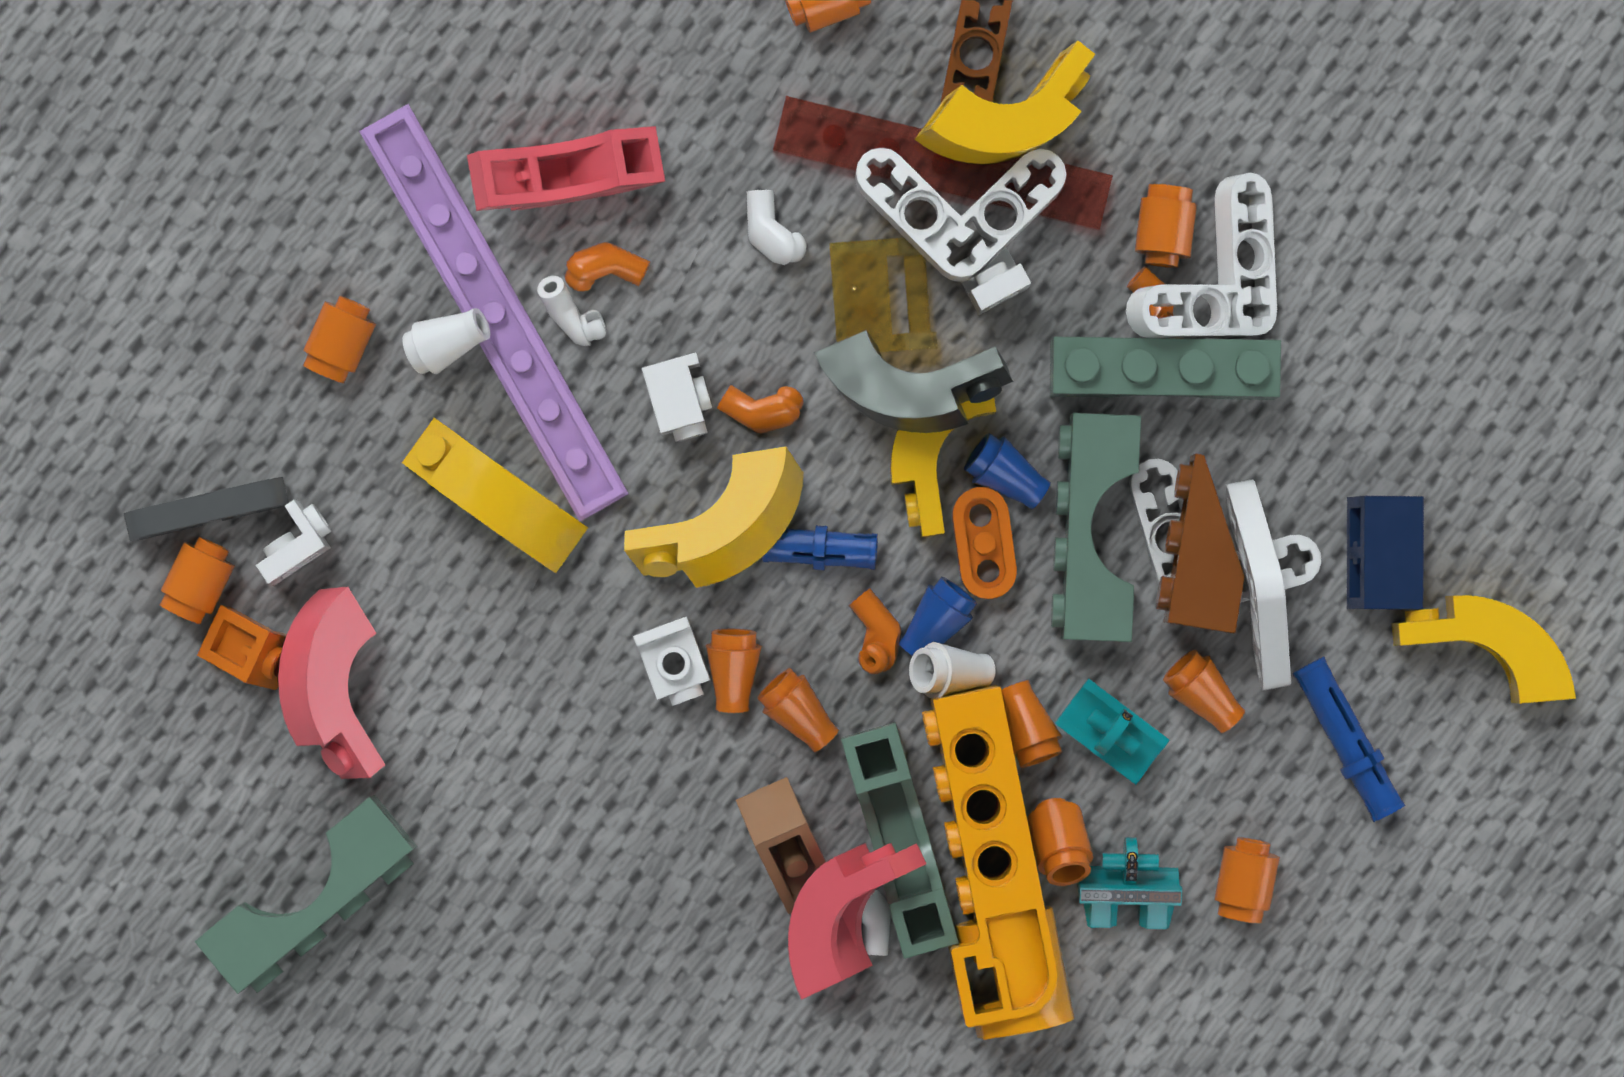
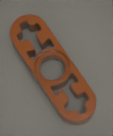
M961 0L941 102L959 86H964L965 82L953 83L954 73H958L969 80L988 79L987 89L985 90L975 85L974 94L989 102L993 101L1013 0H1003L1002 6L994 5L990 11L988 25H999L1000 28L997 35L981 27L964 28L966 18L977 23L980 3L975 0ZM981 39L988 43L992 50V60L988 66L983 69L973 70L963 64L960 59V48L966 41Z

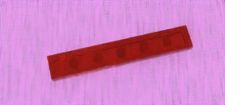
M789 96L785 98L773 147V152L854 172H856L857 164L861 157L871 149H891L899 154L936 192L978 201L1021 158L993 164H975L952 160L927 149L914 140L922 130L921 128ZM888 163L882 168H878L874 164L868 166L871 176L891 180L890 176L893 167ZM1064 163L1066 169L1065 184L1058 196L1038 216L1099 231L1113 175ZM1032 164L1027 168L1031 172L1027 184L1018 192L1012 182L1006 186V188L1014 191L1021 197L1028 210L1034 204L1028 202L1026 198L1037 185L1043 184L1048 189L1053 186L1049 181L1053 170L1047 165L1041 169L1035 168ZM999 200L990 203V205L1014 210L1012 205L1005 201Z

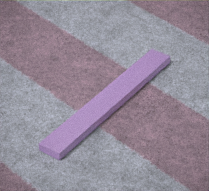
M409 104L359 131L460 311L464 313L477 308L485 316L490 328V338L479 344L578 520L581 522L629 495Z

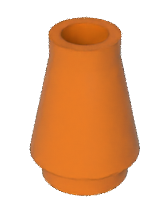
M728 628L717 629L711 632V643L706 645L716 696V710L719 712L743 713L749 711L750 695L762 648L761 645L756 644L757 633L753 630Z
M1192 650L1181 657L1167 671L1163 678V681L1170 687L1168 695L1211 723L1220 733L1231 729L1245 713V709L1235 699L1211 657H1202L1197 650Z
M791 668L776 676L757 697L765 706L762 711L765 715L806 743L813 752H817L825 747L839 731L831 722L805 675L797 676Z
M1022 681L1002 689L1014 756L1017 757L1020 767H1030L1060 755L1063 751L1058 740L1063 738V736L1037 698L1030 681Z

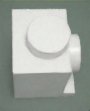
M696 352L642 368L660 433L662 435L673 433L675 442L708 433L702 411L711 409L712 405L703 376L692 379L690 369L700 367Z
M687 616L633 636L657 700L669 696L670 702L674 706L704 695L700 684L711 680ZM671 652L679 653L685 661L684 669L676 675L669 674L663 667L665 656Z

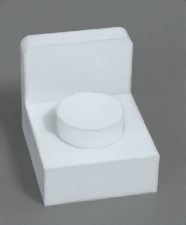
M995 243L987 246V248H992L995 245ZM1007 247L977 276L968 281L961 282L978 315L1027 290L1031 285V281L1021 263L1016 266ZM970 256L960 261L968 267L974 264Z
M292 500L285 505V508L303 534L295 538L291 532H288L263 549L267 558L256 564V567L268 584L277 585L331 549L324 536L332 531L314 504L304 508L300 501Z

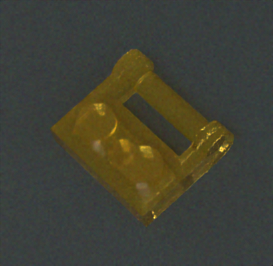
M905 238L829 243L836 343L867 330L878 345L880 353L938 349L937 332H931L926 258ZM888 257H903L909 333L892 334L887 267Z

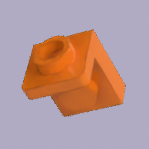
M220 605L197 656L247 684L276 690L279 687V662L287 634L273 631L234 608Z

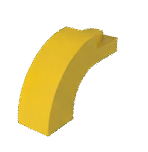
M1076 41L1059 54L1028 98L1019 103L998 104L989 102L976 96L961 85L944 98L914 140L939 155L966 163L993 164L1022 157L1063 132L1082 112L1071 101L1090 79L1091 75L1084 70L1095 56V53L1080 41Z
M995 398L981 403H971L970 400L961 403L967 420L996 413ZM954 429L931 433L897 430L894 439L890 464L891 485L914 483L915 493L904 494L909 527L920 526L921 538L945 534L936 469L940 448L946 437Z
M433 418L402 461V464L427 481L429 485L554 573H557L588 529L586 525L436 418Z
M786 446L732 455V473L729 483L722 496L711 508L687 521L625 531L624 551L643 576L668 577L674 575L677 571L683 570L696 588L724 581L747 569L762 558L782 536L797 509L803 487L804 472Z
M1445 596L1447 618H1439V608L1405 611L1406 622L1391 623L1393 646L1465 641L1485 649L1499 662L1507 676L1511 703L1522 704L1576 699L1569 667L1556 643L1537 622L1510 605L1479 596Z

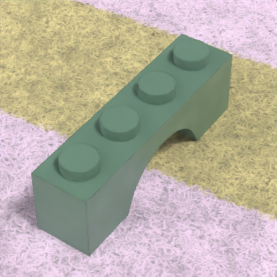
M1053 337L1050 341V397L1176 396L1233 400H1275L1280 397L1281 340Z
M1072 413L1070 415V425L1059 426L1058 459H1068L1067 482L1057 481L1056 515H1066L1065 538L1055 537L1053 570L1063 571L1064 576L1063 594L1052 595L1051 627L1061 628V639L1132 642L1134 585L1115 576L1101 562L1093 545L1091 524L1094 510L1102 495L1119 480L1139 472L1141 416Z
M896 722L842 737V745L874 851L892 843L897 853L917 843L926 862V865L884 884L889 909L904 959L959 944Z
M376 795L367 798L326 832L331 850V870L323 891L312 904L297 912L276 914L262 911L244 902L194 941L237 994L250 985L256 993L260 992L284 972L277 963L294 949L302 957L327 936L320 927L338 913L344 921L371 900L364 892L380 877L389 885L414 864L407 855L418 846Z

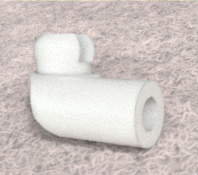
M747 191L748 238L750 243L773 263L786 265L789 262L796 263L802 260L806 253V241L799 232L791 233L775 220L774 191Z
M554 275L548 276L539 283L537 292L549 316L575 344L591 346L590 341L600 340L606 336L607 330L601 313L597 310H590L581 315L562 278Z
M878 890L870 896L865 905L862 915V938L868 955L887 956L889 952L891 912L888 901Z

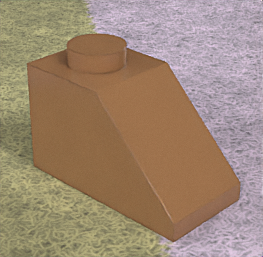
M785 777L736 799L753 844L787 913L791 914L794 903L805 882L826 860L788 778Z

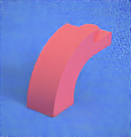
M656 126L614 129L560 143L483 150L467 155L476 211L511 208V211L547 207L620 194L665 182Z
M349 587L319 589L298 612L282 647L278 673L279 697L284 720L296 746L320 745L322 747L321 755L325 764L331 771L339 775L341 779L371 778L385 766V763L354 714L349 699L348 679L350 668L357 652L376 632Z
M864 843L825 862L805 882L794 903L788 932L790 966L801 1000L873 966L862 938L861 923L865 905L870 896L879 887L926 865L917 843L897 853L892 843L873 852H869Z

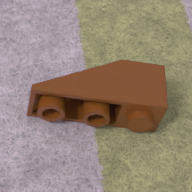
M1195 453L1190 456L1189 465L1180 464L1178 468L1174 497L1183 499L1180 521L1170 520L1165 553L1174 555L1171 577L1161 576L1156 609L1165 611L1164 623L1224 633H1236L1245 577L1205 456Z

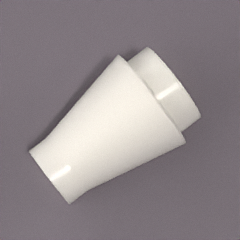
M474 308L464 313L413 323L411 331L403 335V348L408 361L418 373L425 374L430 371L433 374H439L477 344L490 338V328L483 313L479 309Z
M932 642L924 648L915 651L909 665V676L913 687L918 692L924 693L927 697L933 699L977 687L990 686L995 677V664L988 654H976Z

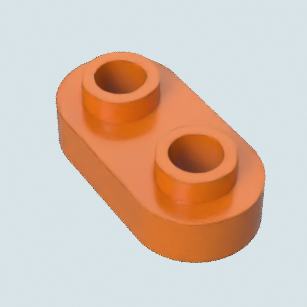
M975 487L964 492L956 500L952 510L960 577L964 587L972 595L982 599H994L1006 594L1011 589L1017 575L1009 510L1004 498L998 492L986 487ZM984 505L990 510L991 519L987 525L979 527L970 521L969 513L972 507ZM991 560L998 566L999 573L994 581L984 582L978 577L977 568L982 561Z

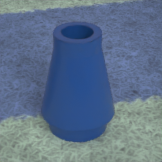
M990 433L986 434L976 445L964 466V470L973 476L972 483L995 490L1001 495L1023 503L1030 509H1034L1040 503L1051 484L1049 480L1038 473L1005 436L998 439Z
M941 577L935 586L930 584L927 586L906 634L899 642L900 646L913 656L915 651L924 648L929 643H946L973 619L970 613L977 605V602L958 585L945 577Z

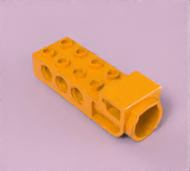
M993 685L944 697L930 698L932 710L923 711L922 717L928 745L940 746L943 765L933 767L939 800L941 803L951 801L954 820L944 822L950 856H952V859L962 857L965 876L955 878L959 903L963 915L973 913L974 917L973 920L962 922L955 926L959 944L948 946L964 1022L967 1027H975L977 1038L983 1040L1034 1032L1070 1022L1075 1017L1053 907L1044 906L1001 686ZM967 734L980 735L985 744L983 757L973 764L959 762L955 754L958 740ZM979 790L992 792L996 799L994 812L984 819H974L967 813L969 797ZM998 846L1005 849L1007 862L1000 872L985 874L979 870L978 858L986 848ZM973 956L978 970L992 967L998 1000L973 1004L964 958Z

